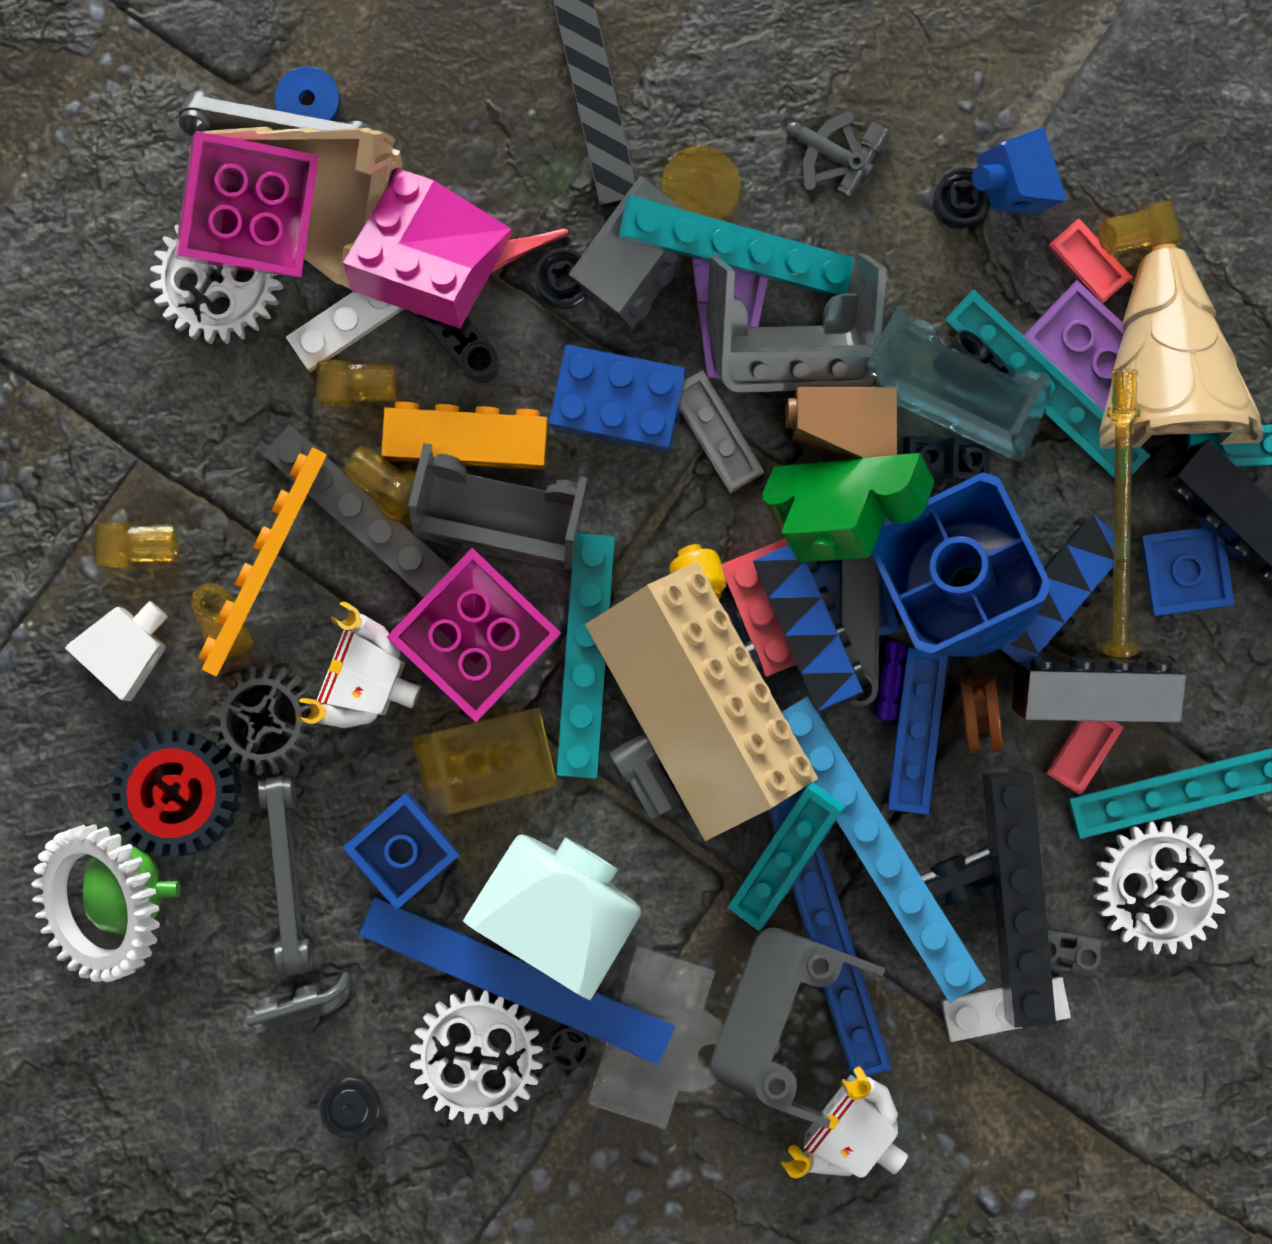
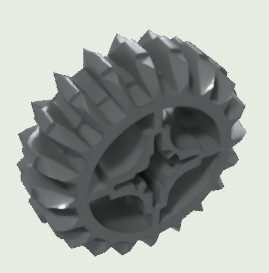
M265 665L262 677H260L256 666L248 667L249 680H246L241 672H236L233 674L234 680L238 685L236 688L227 682H223L221 685L222 690L228 694V697L226 699L218 696L213 697L212 702L223 707L221 713H209V719L220 720L221 726L210 729V735H224L225 739L219 741L216 744V748L219 750H225L228 747L232 748L226 756L229 763H233L242 756L240 770L248 771L252 762L255 761L254 769L257 775L264 774L266 762L269 763L273 774L280 773V759L283 760L287 767L292 768L296 765L295 759L291 755L293 751L301 757L308 755L307 750L300 743L302 740L307 743H315L316 737L307 734L306 729L307 727L317 728L320 726L318 722L307 724L297 721V719L294 726L292 723L284 720L280 714L282 703L280 698L282 693H285L292 702L296 716L306 718L308 717L307 713L311 712L310 705L305 706V703L299 702L301 698H310L313 692L311 689L303 690L300 693L297 692L303 682V679L300 677L293 678L287 684L286 682L289 677V670L282 668L275 679L272 665ZM262 686H272L268 696L265 695L259 705L251 707L239 703L240 699L249 691ZM267 710H270L272 714L268 717H273V722L281 725L282 728L278 726H264L260 730L258 728L260 723L256 722V717L249 715L247 712L258 714L266 713ZM234 714L244 719L248 724L247 746L243 745L236 735L233 722ZM276 732L291 737L282 748L268 754L257 753L260 745L264 744L267 737L272 733Z

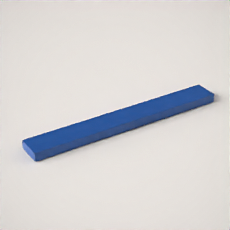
M804 789L799 790L767 810L774 834L777 833L804 792ZM820 844L791 887L807 939L856 957ZM843 962L837 979L829 986L823 987L849 1073L857 1079L853 1071L856 1067H861L866 1077L892 1070L859 967Z
M374 897L359 933L364 938L657 1065L662 1060L676 1026L597 991L591 1000H588L516 956L401 907L396 910L390 902L379 897Z

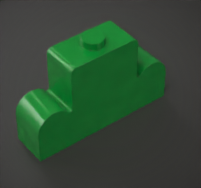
M913 453L776 466L772 469L762 497L799 562L867 558L872 554L886 519H889L894 524H905L917 519L923 513L935 482L921 454Z

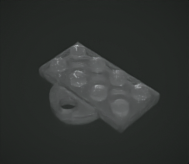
M637 945L620 1002L676 1026L659 1065L606 1043L588 1099L589 1105L666 1129L678 1090L695 1092L709 1088L718 1082L712 1074L711 1068L701 1064L698 1059L699 1050L707 1044L716 1045L723 1027V1023L715 1015L704 1010L715 970Z

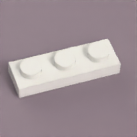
M353 291L286 336V338L308 371L312 372L404 309Z
M1052 977L1056 1021L1071 1018L1063 977ZM1002 988L963 995L951 1003L948 999L941 1000L950 1042L1018 1029L1014 1028L1005 1019Z

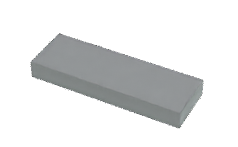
M702 370L686 379L680 412L729 494H732L764 475L765 472L704 371Z

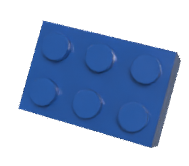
M565 345L549 425L556 432L671 454L687 379L686 369L659 362Z

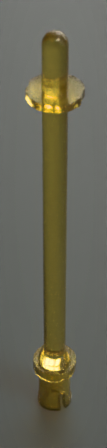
M1125 368V386L1122 369L1111 370L1112 398L1111 406L1107 408V417L1111 418V421L1115 424L1112 642L1102 646V653L1110 655L1112 658L1129 659L1130 656L1139 653V646L1129 642L1132 424L1136 422L1137 418L1141 417V407L1137 406L1138 370Z

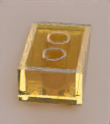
M540 707L412 737L430 816L449 815L558 786Z

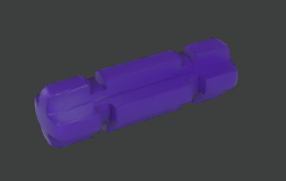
M888 641L884 645L883 658H886V660L881 665L877 696H880V702H876L874 714L877 719L894 721L897 718L899 705L896 704V699H900L904 666H901V664L906 659L907 646L904 643Z

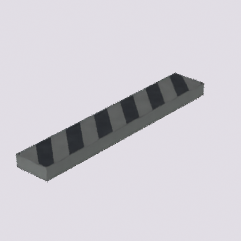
M553 0L600 208L620 204L636 181L594 0Z

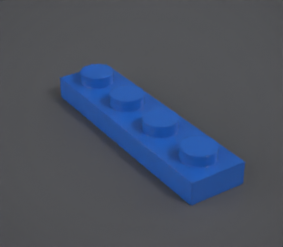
M907 648L887 809L929 815L948 661L947 655L931 654L919 649Z

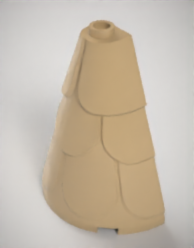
M252 127L204 131V133L319 155L304 259L336 284H342L344 287L350 288L343 262L396 170H402L401 153L392 147L396 141L394 137L378 130H371L370 128L317 130L312 127L273 130L270 127Z
M1160 244L1153 247L1152 252L1147 254L1139 265L1122 323L1125 331L1112 371L1113 381L1099 430L1101 449L1138 448L1152 435L1218 433L1220 445L1260 443L1263 439V426L1260 414L1237 368V360L1215 320L1216 310L1186 252L1177 248L1175 244Z

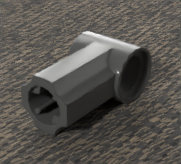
M644 732L609 752L626 783H630L651 820L681 803L670 780L667 779L660 767L662 763Z

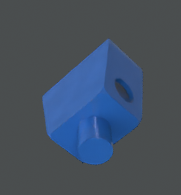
M1039 128L1007 140L978 155V167L973 171L972 182L976 189L980 191L986 190L990 205L995 211L1037 215L1067 200L1045 128Z

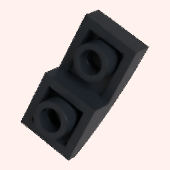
M919 436L903 438V454L920 453L933 480L966 481L980 473L989 474L990 440L957 437L941 439Z

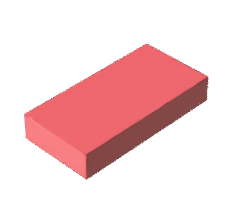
M1079 218L1047 246L1070 274L1102 304L1132 278Z
M1077 721L1044 774L1077 795H1082L1124 727L1115 721Z

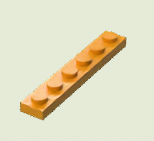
M313 447L308 456L299 454L289 474L296 478L289 493L281 490L271 512L278 516L271 529L263 526L253 546L254 549L260 552L253 566L247 563L244 564L234 584L242 589L235 603L226 600L216 620L223 627L216 640L208 636L197 658L205 662L201 669L202 671L217 677L327 454Z

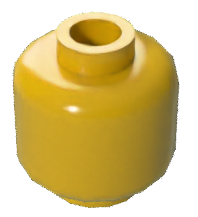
M699 544L689 545L678 551L679 556L670 564L669 573L672 574L698 562L719 600L721 592L727 585V578L716 551L707 548L702 549Z

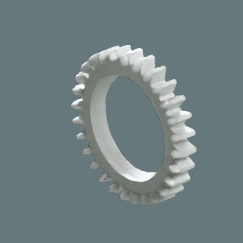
M94 824L87 827L82 825L57 834L53 840L46 843V850L38 855V859L44 863L37 864L34 872L42 874L43 877L36 879L31 884L34 888L43 890V894L35 896L32 902L42 903L45 906V909L38 912L35 917L45 918L49 921L46 927L41 929L40 933H54L55 935L54 939L48 944V948L62 946V952L57 956V960L65 961L72 958L67 969L69 971L80 970V978L87 979L90 977L93 982H111L135 973V969L145 965L143 959L152 955L148 946L155 944L157 938L152 934L151 930L159 928L160 924L151 917V913L159 911V906L149 902V898L156 894V890L145 886L146 881L151 875L149 872H139L143 861L142 858L139 857L131 860L133 846L128 844L121 847V835L110 836L109 828L107 827L98 830L97 825ZM86 854L98 858L112 871L122 888L126 900L128 913L127 931L121 946L117 949H103L91 943L79 930L70 911L67 897L68 876L74 863Z

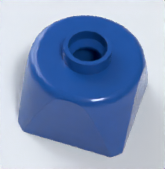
M980 473L929 498L923 513L909 523L894 524L889 519H886L872 552V556L915 648L931 654L973 657L985 655L1009 645L1018 639L1032 624L1051 586V582L1000 478L986 473ZM968 569H978L981 571L976 580L971 584L963 587H953L955 578L963 571Z

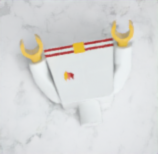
M341 602L340 605L349 611L348 617L344 621H339L334 617H331V620L334 624L344 629L317 700L301 698L299 702L310 705V715L306 718L296 716L297 721L307 724L318 722L329 726L349 728L372 723L378 714L385 715L391 701L412 709L421 686L400 678L405 662L399 659L400 650L387 638L389 632L381 624L360 614L354 606L347 602Z
M856 1067L853 1070L857 1079L852 1075L846 1081L842 1079V1086L822 1110L831 1120L829 1127L826 1128L815 1123L811 1124L804 1135V1149L807 1151L802 1152L796 1145H791L788 1148V1152L794 1160L791 1162L782 1161L780 1163L788 1175L792 1178H800L806 1173L851 1176L854 1174L863 1178L876 1162L893 1175L896 1174L904 1165L908 1154L892 1143L898 1135V1113L888 1088L866 1077L861 1067Z

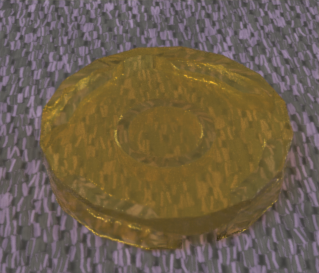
M704 145L688 147L677 153L664 168L661 181V191L683 210L718 220H723L729 216L737 204L741 186L738 169L734 163L717 148Z

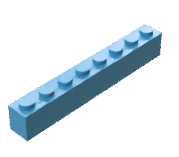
M808 696L783 711L784 718L789 723L795 738L818 777L814 783L846 806L837 819L839 826L948 1001L951 1003L986 982Z

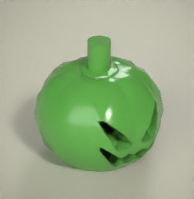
M133 846L131 860L139 857L142 858L143 861L139 872H149L151 875L146 881L145 886L156 890V894L149 898V902L160 908L162 898L179 897V881H162L154 858ZM95 857L89 862L84 875L83 901L86 916L91 923L105 933L125 937L128 913L122 888L112 871ZM158 911L151 913L153 919L156 918Z

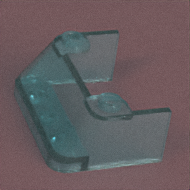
M897 306L867 363L876 387H897V405L1017 461H1023L1052 393L1049 375L1042 372L1039 375L1030 370H1026L1024 375L1015 373L1013 377L943 345L941 340L935 335L937 329L933 325L921 319H915L914 322L909 321L906 309Z

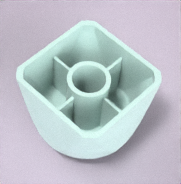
M518 835L463 922L573 992L591 1000L639 919L641 909L635 901L610 884L618 869L593 852L566 837L556 851L532 837Z

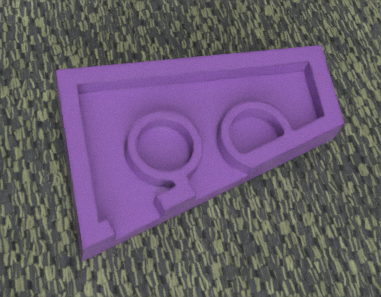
M691 258L706 375L710 380L721 381L717 372L707 323L709 263ZM735 270L734 297L739 299L748 311V327H758L768 279Z

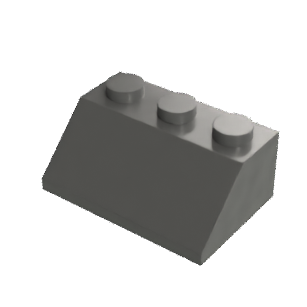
M642 176L638 177L568 274L597 309L632 330L639 320L649 313L652 302L662 288L672 281L675 270L685 258L683 255L618 238L626 198L631 195L682 209Z

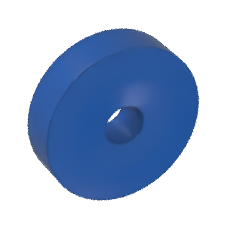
M304 66L291 70L280 80L275 92L277 111L335 121L340 111L341 98L335 82L326 72L316 67ZM310 94L315 97L311 105L305 106L301 104V100L305 95Z

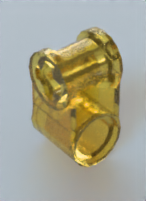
M212 583L199 586L194 591L191 600L192 608L202 629L205 642L208 636L215 640L217 639L223 625L216 622L226 600L234 603L232 595L226 588ZM209 592L212 595L221 596L222 601L216 604L218 609L216 612L203 606V603L208 601L207 594ZM245 622L225 660L254 648L253 640Z

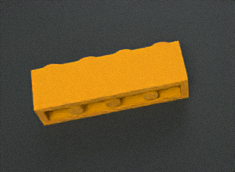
M395 402V408L384 407L381 456L385 461L419 463L423 443L432 444L433 456L435 458L437 454L451 455L458 458L462 466L545 470L548 420L547 417H540V411L516 409V415L499 414V408L486 406L476 407L475 413L459 412V406L450 404L435 405V410H419V404L413 402Z

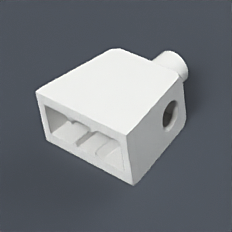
M151 601L135 617L126 609L116 607L71 641L65 649L119 699L131 701L165 651L166 646L153 633L168 616Z

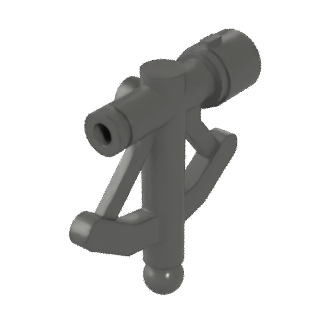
M845 112L825 122L817 133L805 126L801 127L795 121L790 122L786 126L788 136L796 137L797 141L808 147L803 159L805 190L813 191L816 183L845 175L837 192L847 198H851L862 177L864 179L868 178L874 167L871 164L875 155H879L880 152L884 153L892 133L884 126L871 122L861 139V143L857 142L850 126L854 122V115L851 112ZM843 129L851 152L828 140V138L833 133ZM818 153L843 166L815 174V162Z

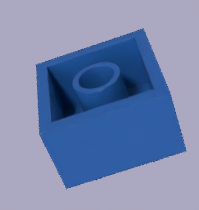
M410 792L404 793L343 847L346 853L396 910L406 904L463 854Z

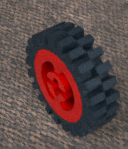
M183 730L153 732L146 735L147 738L135 741L131 744L133 748L129 752H123L119 757L121 763L119 767H114L111 773L112 776H115L114 782L108 786V793H112L113 801L108 802L110 811L115 812L117 818L114 819L117 828L124 830L123 836L128 841L135 842L137 844L136 847L143 851L152 852L153 855L170 857L188 856L210 848L212 843L223 838L225 830L231 827L235 821L233 816L235 811H239L240 802H237L238 793H241V784H237L236 776H239L236 767H232L231 763L226 759L227 752L216 748L217 743L205 738L206 736ZM175 763L183 766V772L181 775L163 776L161 779L167 785L181 786L178 793L187 802L196 801L197 788L195 783L197 780H199L202 789V798L198 809L190 818L180 823L169 822L167 814L169 812L185 811L189 807L182 801H169L172 793L164 785H155L153 787L152 795L155 802L153 807L149 800V787L153 777L165 766Z

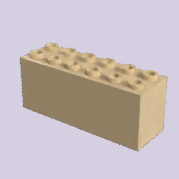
M698 562L646 585L585 624L705 841L771 809L818 779L809 759L804 754L789 723L776 704L769 687L757 670L749 651L742 643L727 612L723 609Z

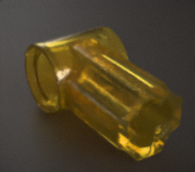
M1172 200L1151 204L1135 213L1105 219L1100 222V232L1098 234L1101 248L1105 249L1108 255L1147 247L1148 251H1152V248L1157 245L1177 244L1183 240Z
M342 360L317 362V404L345 406L353 404V401H396L397 377L395 365H353L352 362Z
M361 445L357 448L345 464L343 474L373 495L377 507L387 518L394 521L401 520L409 513L408 504L416 472L408 468L401 471L368 446L363 447Z
M124 523L95 525L96 566L125 567L132 566V563L176 562L178 538L176 528L173 526L132 527L131 524Z

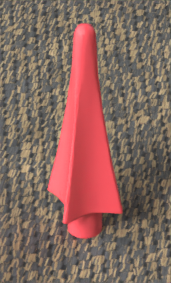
M563 228L545 234L508 240L492 272L534 250L566 238L569 235V231Z

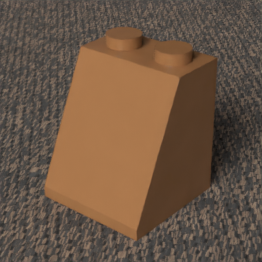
M797 387L793 398H788L787 404H785V429H792V440L837 460L897 455V387Z

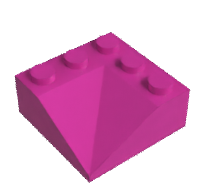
M196 131L191 139L174 259L301 278L319 155Z
M397 169L345 258L343 265L351 291L461 328L510 239L512 229L436 181Z
M471 548L391 631L387 638L467 715L477 722L557 639L561 632L483 557Z

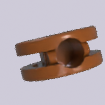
M984 677V682L980 679L973 681V683L971 679L961 680L960 682L967 747L970 755L980 754L978 733L985 732L990 734L992 753L1003 751L1001 719L994 677Z

